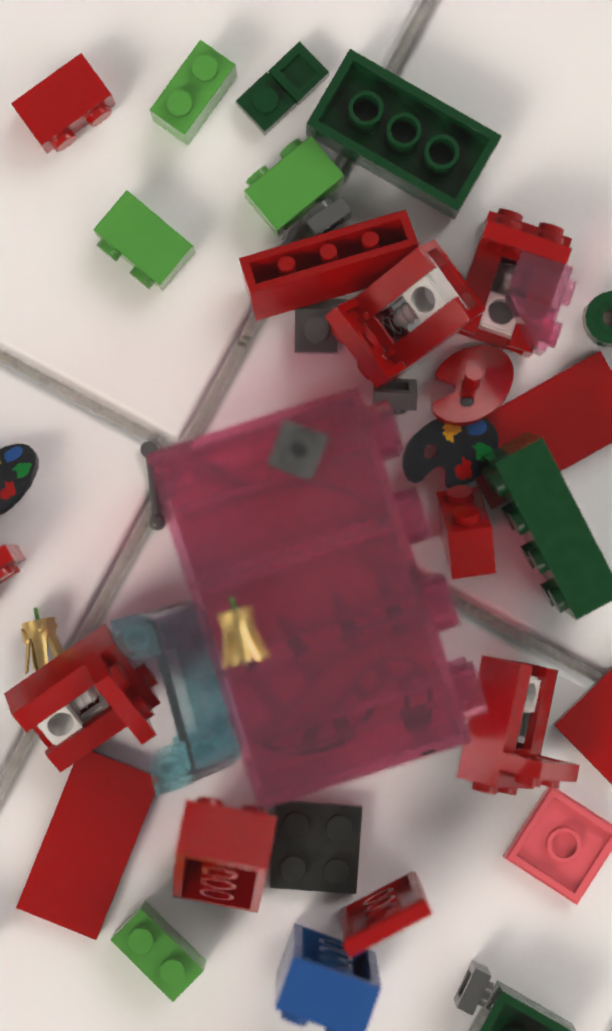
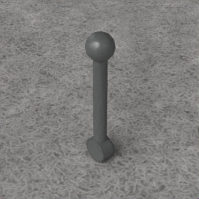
M146 441L142 444L140 451L146 458L152 508L149 525L153 530L159 531L165 527L166 520L161 515L154 458L158 453V448L154 442Z

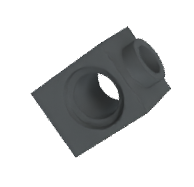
M284 419L267 464L269 467L312 483L329 436Z

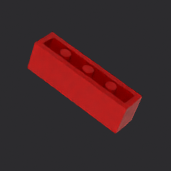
M405 209L239 258L255 319L258 321L366 289L414 249L419 247V243Z

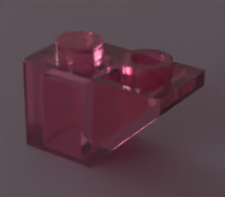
M522 251L518 256L504 299L532 354L541 356L546 352L547 346L555 348L563 323L557 322L556 318L561 305L569 306L576 281L570 280L573 267Z

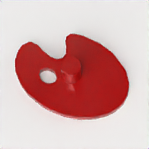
M477 345L461 349L448 357L436 370L435 379L452 385L454 391L432 404V414L439 421L453 426L474 424L493 414L507 398L514 379V367L509 356L502 349L495 346ZM464 398H470L473 400V404L465 407L460 404V401Z

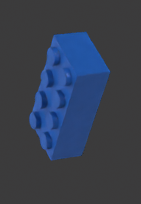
M294 923L277 970L274 1009L281 1011L280 1017L299 1026H306L309 1021L325 1027L324 1031H366L382 988L376 953L366 949L350 958L341 939Z

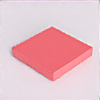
M546 787L503 857L577 905L612 851V824L559 789Z

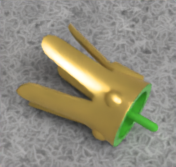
M230 597L232 611L216 615L223 632V670L227 668L228 659L232 668L238 666L239 660L247 664L251 659L250 649L258 661H263L265 657L270 659L271 656L255 626L253 606L236 609L234 597Z
M37 607L33 609L35 620L21 624L22 638L24 644H26L25 674L29 671L30 649L35 672L48 663L47 642L54 658L64 652L56 635L57 623L55 622V617L40 619Z

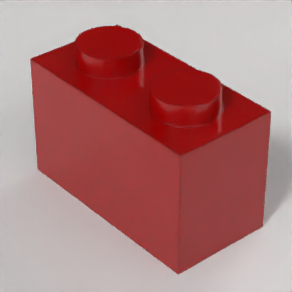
M82 53L11 103L46 154L53 149L56 152H60L69 147L77 139L75 133L88 124L94 127L102 123L111 115L112 111L110 108L116 105L112 94Z
M457 485L449 488L447 491L436 492L441 539L452 579L495 574L492 525L480 487Z

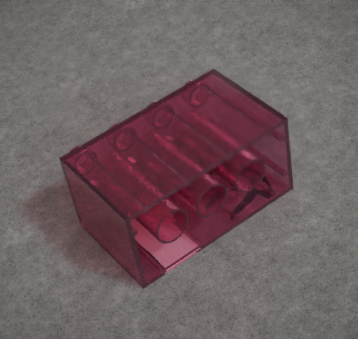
M359 386L146 454L259 810L471 743L473 740L466 719L488 713L485 697L472 661H466L464 656L447 661L438 634L440 631L460 625L447 580L443 573L439 575L435 573L420 578L410 547L412 544L432 538L417 488L414 486L393 493L383 461L399 457V453L404 452L393 411L388 400L365 406ZM284 419L329 436L312 483L269 467L267 464ZM230 597H234L236 609L253 606L255 626L271 656L270 659L265 657L263 661H258L250 649L251 659L247 664L239 660L238 666L232 668L228 659L227 668L223 670V632L216 615L232 611Z

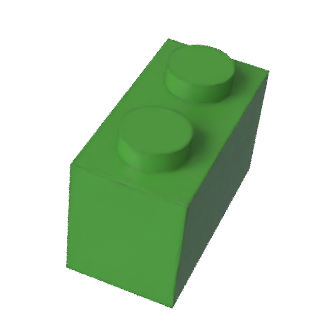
M200 39L150 108L153 121L188 146L236 80V64Z
M312 136L304 142L299 138L292 141L280 152L281 161L270 170L266 166L261 167L246 181L249 185L244 190L246 200L277 237L282 235L314 206L344 184V174Z
M128 190L124 192L93 229L97 237L101 239L97 243V247L115 262L122 257L134 268L129 273L147 289H150L155 284L163 291L195 254L194 246Z
M146 900L115 930L111 941L172 1002L204 971L206 960Z

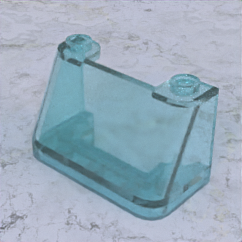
M181 601L111 620L110 624L115 643L119 651L126 657L144 659L157 656L178 736L172 738L173 744L160 748L152 757L150 763V772L156 796L179 790L232 766L239 759L242 750L241 738L209 619L204 608L192 601Z

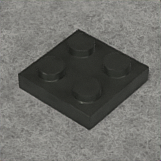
M276 799L275 816H277L273 839L270 888L356 894L362 805Z

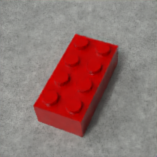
M201 796L197 797L196 801L186 799L175 851L173 897L258 913L269 865L277 816L268 815L269 811L267 809L254 805H244L241 809L225 807L221 800L212 797Z

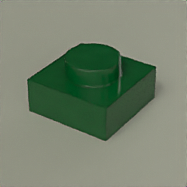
M300 41L268 71L270 76L297 105L303 102L329 77V71Z
M266 72L236 100V105L266 135L296 107V102Z

